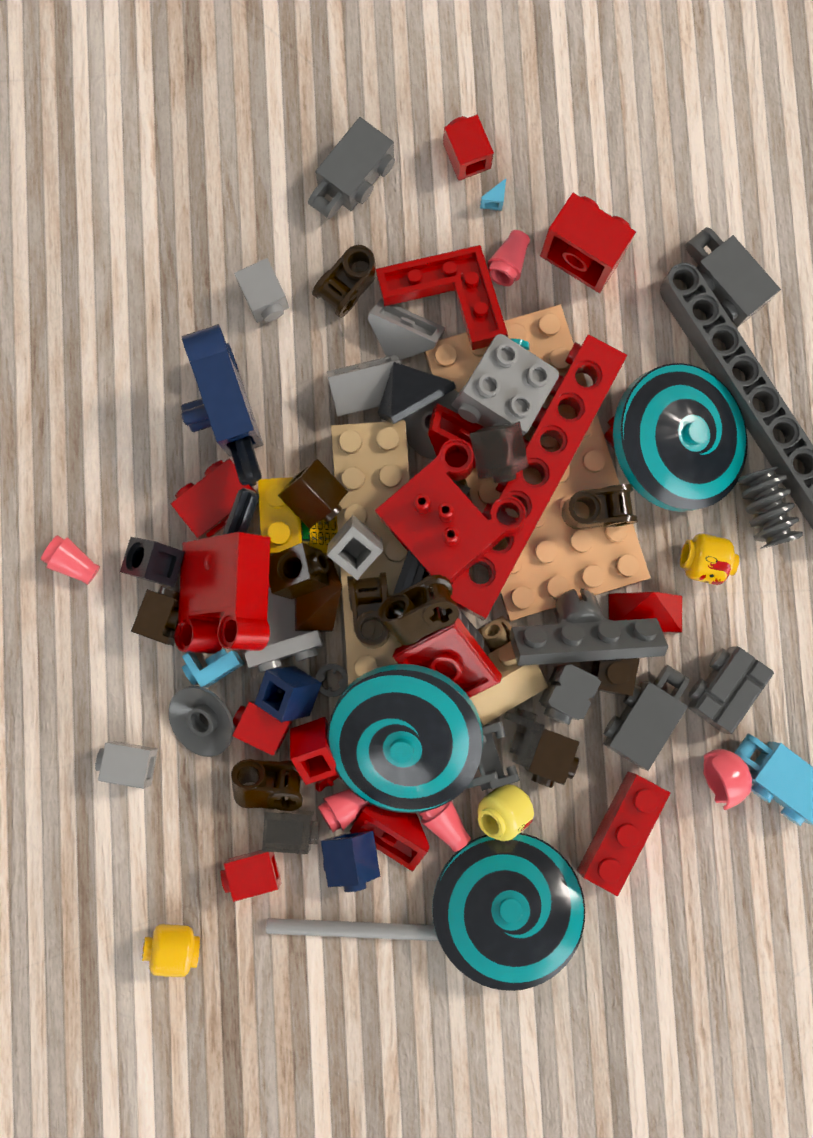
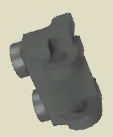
M502 721L483 725V748L478 767L481 776L473 778L466 789L480 785L483 791L520 781L515 765L507 767L508 775H504L492 732H495L497 739L506 736Z

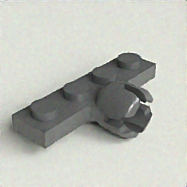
M575 589L563 593L556 600L554 613L558 624L511 627L509 636L518 666L665 656L668 649L667 641L657 618L608 620L603 616L595 595L586 589L580 590L584 601L580 602Z

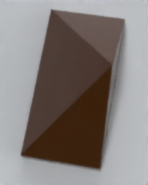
M327 558L329 564L327 575L330 585L295 598V631H333L342 584L331 558Z

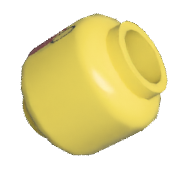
M510 784L498 787L480 801L477 810L478 823L481 830L487 836L500 841H509L515 838L532 823L534 817L533 805L529 796L517 786Z

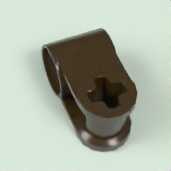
M354 245L348 248L334 266L318 280L312 295L317 299H324L336 309L335 314L338 317H344L376 278V263L373 252L364 245ZM358 261H364L369 264L368 268L360 273L352 271L351 267Z
M619 484L600 489L582 490L575 493L562 507L564 522L573 529L602 526L618 527L637 523L638 519L636 515H633L630 497L633 485ZM575 502H583L588 506L590 512L587 519L580 518L575 514Z
M386 572L380 573L379 577L358 580L353 576H347L350 608L353 612L356 637L367 648L376 649L382 647L390 637V631L378 617L380 604L389 597ZM377 620L383 625L384 631L378 639L369 640L362 635V627L367 621Z
M431 575L419 583L387 597L378 608V617L399 643L411 645L441 628L450 626L458 618L459 610L456 602L451 599L453 588L450 580L442 575ZM430 587H432L433 594H430ZM442 609H445L446 615H443Z
M245 759L233 767L231 771L233 796L239 806L247 809L263 808L280 811H294L302 806L303 797L300 794L302 778L292 761L279 762ZM249 782L255 783V784H253V785H248V786H247V785H243V784L249 783Z

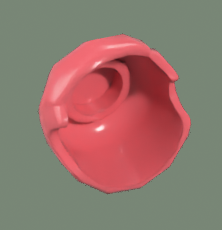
M715 749L704 755L703 774L709 788L716 795L715 802L726 803L723 806L724 810H728L743 802L750 794L752 788V776L744 760L737 754L724 749Z

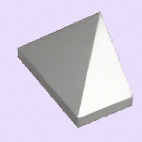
M383 299L378 301L368 316V321L386 357L397 355L400 360L434 349L445 331V327L397 305L384 307Z

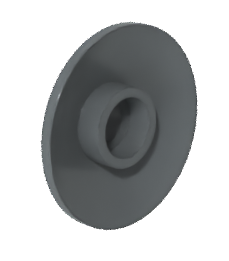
M188 686L178 691L172 697L169 704L170 725L178 740L188 750L200 756L213 757L221 754L230 746L234 733L233 720L227 706L215 693L203 687Z

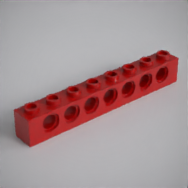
M589 334L582 345L577 342L574 343L565 360L571 366L565 377L559 374L556 383L549 395L553 396V399L548 409L543 406L541 407L531 425L536 428L535 433L530 441L525 438L522 439L513 456L514 459L519 461L513 473L505 470L495 489L501 493L499 498L513 496L523 503L526 511L523 528L518 534L505 537L507 540L505 549L500 551L491 549L473 564L483 565L488 569V582L484 584L473 582L469 576L468 569L452 583L451 599L456 602L457 607L483 621L487 618L627 358V354ZM578 373L589 375L593 385L590 387L581 386L576 381L575 375ZM563 404L571 406L575 410L576 417L573 419L563 418L558 412V406ZM544 436L555 438L559 449L554 452L546 451L541 446L540 439ZM527 468L538 470L542 478L541 483L535 485L527 483L523 478V470ZM487 503L482 513L488 521L490 520L492 508L490 503ZM502 509L497 514V519L504 525H512L519 519V517L516 518L508 515L505 509Z

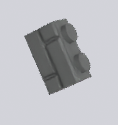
M738 646L729 647L727 650L720 649L709 665L713 668V671L706 681L702 678L698 680L688 695L692 699L688 708L720 732L732 734L774 674L773 670Z
M572 664L555 666L549 679L551 685L544 689L539 700L541 705L546 707L544 715L568 725L572 719H584L591 705L589 698H594L601 681L598 677Z

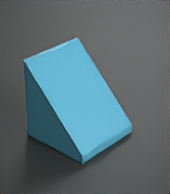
M506 179L482 196L481 209L502 211Z

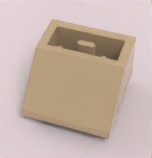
M503 615L478 630L484 640L483 651L502 674L499 684L470 697L483 725L548 688L539 665H517L509 638L511 625Z

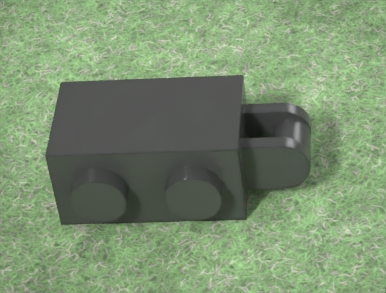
M359 117L315 171L318 186L311 194L308 204L327 219H331L342 205L352 211L358 202L363 204L371 195L375 181L380 175L385 177L395 163L394 141ZM326 194H328L333 199L331 201H328L324 197L326 196Z
M706 227L685 244L687 252L698 264L696 268L737 328L770 302L781 290L734 235L723 242L711 228ZM706 245L712 251L710 254L703 249Z
M665 665L653 683L646 681L641 682L639 686L635 684L633 696H625L623 703L627 706L621 716L617 717L615 715L606 726L603 734L607 738L603 744L639 768L649 771L688 707L679 699L687 688L690 679L671 666ZM665 682L675 687L671 694L661 689Z

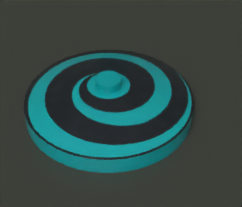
M684 363L659 366L635 379L623 393L616 409L613 424V440L619 465L629 483L633 485V488L649 502L671 511H693L719 502L737 484L747 457L748 439L746 425L734 396L713 374L700 367Z
M394 664L379 667L363 674L345 689L331 714L327 732V743L336 763L335 770L345 785L358 797L369 804L388 811L419 813L436 809L449 803L468 787L481 761L483 730L479 714L472 700L450 678L423 666Z
M520 833L509 841H500L483 835L470 841L461 850L455 852L445 864L434 889L432 917L438 941L449 960L459 971L483 986L498 990L516 991L532 988L548 981L568 964L582 938L585 924V901L582 887L573 868L563 855L550 844L525 833Z

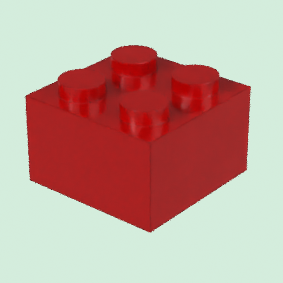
M573 192L549 227L540 257L600 294L623 259L636 231L631 229L629 223L623 218L611 216L599 209L598 204L591 198L586 196L580 197Z

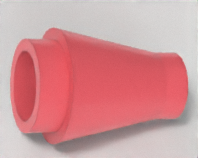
M520 230L511 231L506 241L489 259L487 263L491 280L502 286H511L514 281L520 279L526 250L530 243V238L526 233Z
M58 535L55 536L41 556V560L47 563L46 568L80 580L87 585L93 580L100 569V566L95 564L68 537L63 539Z
M350 789L323 798L325 802L317 806L330 830L335 832L340 828L343 831L361 814L365 806L370 804L358 797Z
M452 801L436 809L419 812L422 817L421 823L449 845L453 852L461 850L471 840Z

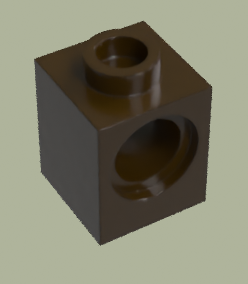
M300 543L271 555L269 565L271 593L293 600L330 585L327 575L329 564L322 550L305 543Z

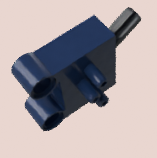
M219 324L183 335V345L202 397L182 404L181 416L185 425H189L192 432L212 427L216 442L229 457L232 456L239 482L242 485L249 484L250 487L255 486L257 481L262 478L254 448L264 444L230 344L226 343Z

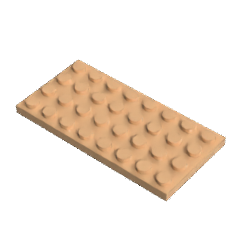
M561 304L504 321L509 339L528 341L530 344L529 352L556 368L558 373L565 377L571 366L565 360L574 343ZM467 332L439 340L434 349L425 351L424 354L430 373L454 381L456 385L455 390L460 392L469 381L488 347L472 350ZM584 373L576 374V381L581 386L588 387ZM548 395L543 404L544 408L548 409L553 396ZM566 404L558 406V412L563 418L573 419L576 417L575 410L571 406ZM597 413L500 592L509 622L556 608V600L563 593L571 589H575L579 600H582L581 589H586L594 595H599L651 578L633 524L618 527L602 526L573 529L564 522L562 517L564 503L575 493L582 490L600 489L620 484ZM531 426L528 432L514 445L500 442L497 462L492 467L473 468L472 473L465 478L467 481L466 486L471 488L469 492L470 500L481 513H483L487 503L493 505L499 499L501 493L495 489L505 470L513 473L519 462L513 458L523 438L530 441L536 428ZM544 436L540 439L541 446L546 451L554 452L559 449L555 438ZM534 468L523 470V478L527 483L533 485L541 483L542 478L538 470ZM575 502V514L580 518L587 519L590 512L588 506L583 502ZM505 508L508 515L518 517V514L513 509ZM503 538L492 549L496 551L505 549L507 546L506 538Z

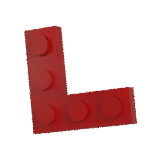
M481 245L376 269L384 307L455 291L472 350L489 347L494 337L498 334L508 337Z

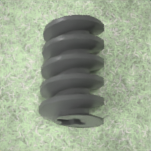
M778 467L756 471L738 479L739 485L751 486L742 493V498L754 500L753 503L746 507V512L758 514L749 523L751 527L763 529L753 536L755 541L766 542V545L760 549L790 542L803 536L802 531L790 530L791 526L799 522V518L786 516V513L793 509L795 504L782 502V499L790 494L791 490L778 488V484L787 479V476L784 474H774V470Z

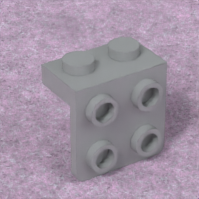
M498 334L490 343L469 381L457 394L451 406L458 410V414L466 421L478 423L490 430L491 436L496 440L514 445L528 432L556 383L559 373L556 368L503 334Z
M269 588L267 621L270 626V638L268 644L261 651H248L244 653L248 668L258 667L260 673L281 667L280 660L295 656L296 662L317 656L316 649L324 647L321 632L318 630L295 631V599L291 600L272 594L271 588Z

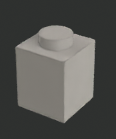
M268 258L234 273L257 323L263 320L265 322L276 320L284 314V310L289 309L286 296Z
M352 515L328 543L327 556L358 580L382 553V538Z
M117 741L105 743V747L100 748L95 763L96 771H100L98 781L142 789L151 786L158 748Z

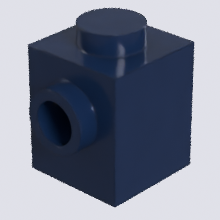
M296 666L269 669L264 674L254 704L281 722L308 717L312 712L322 683Z
M373 831L343 833L321 841L324 859L323 867L328 887L343 886L344 892H356L366 889V882L381 877Z

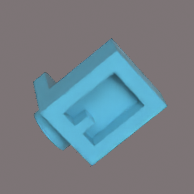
M225 649L207 658L205 661L208 666L203 668L195 653L187 652L182 655L186 663L182 666L186 677L192 685L198 683L203 688H208L245 664L238 652L230 651L227 653Z

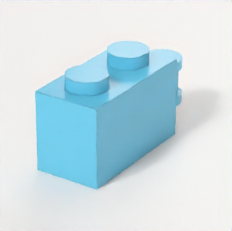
M747 734L734 753L740 756L749 768L753 784L751 791L768 803L772 799L784 807L781 814L796 825L801 826L803 822L813 825V767L782 743L769 741L765 745L756 737ZM757 749L761 753L754 762L750 757Z

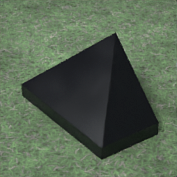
M394 362L378 409L380 419L395 424L455 390L456 385L454 381Z

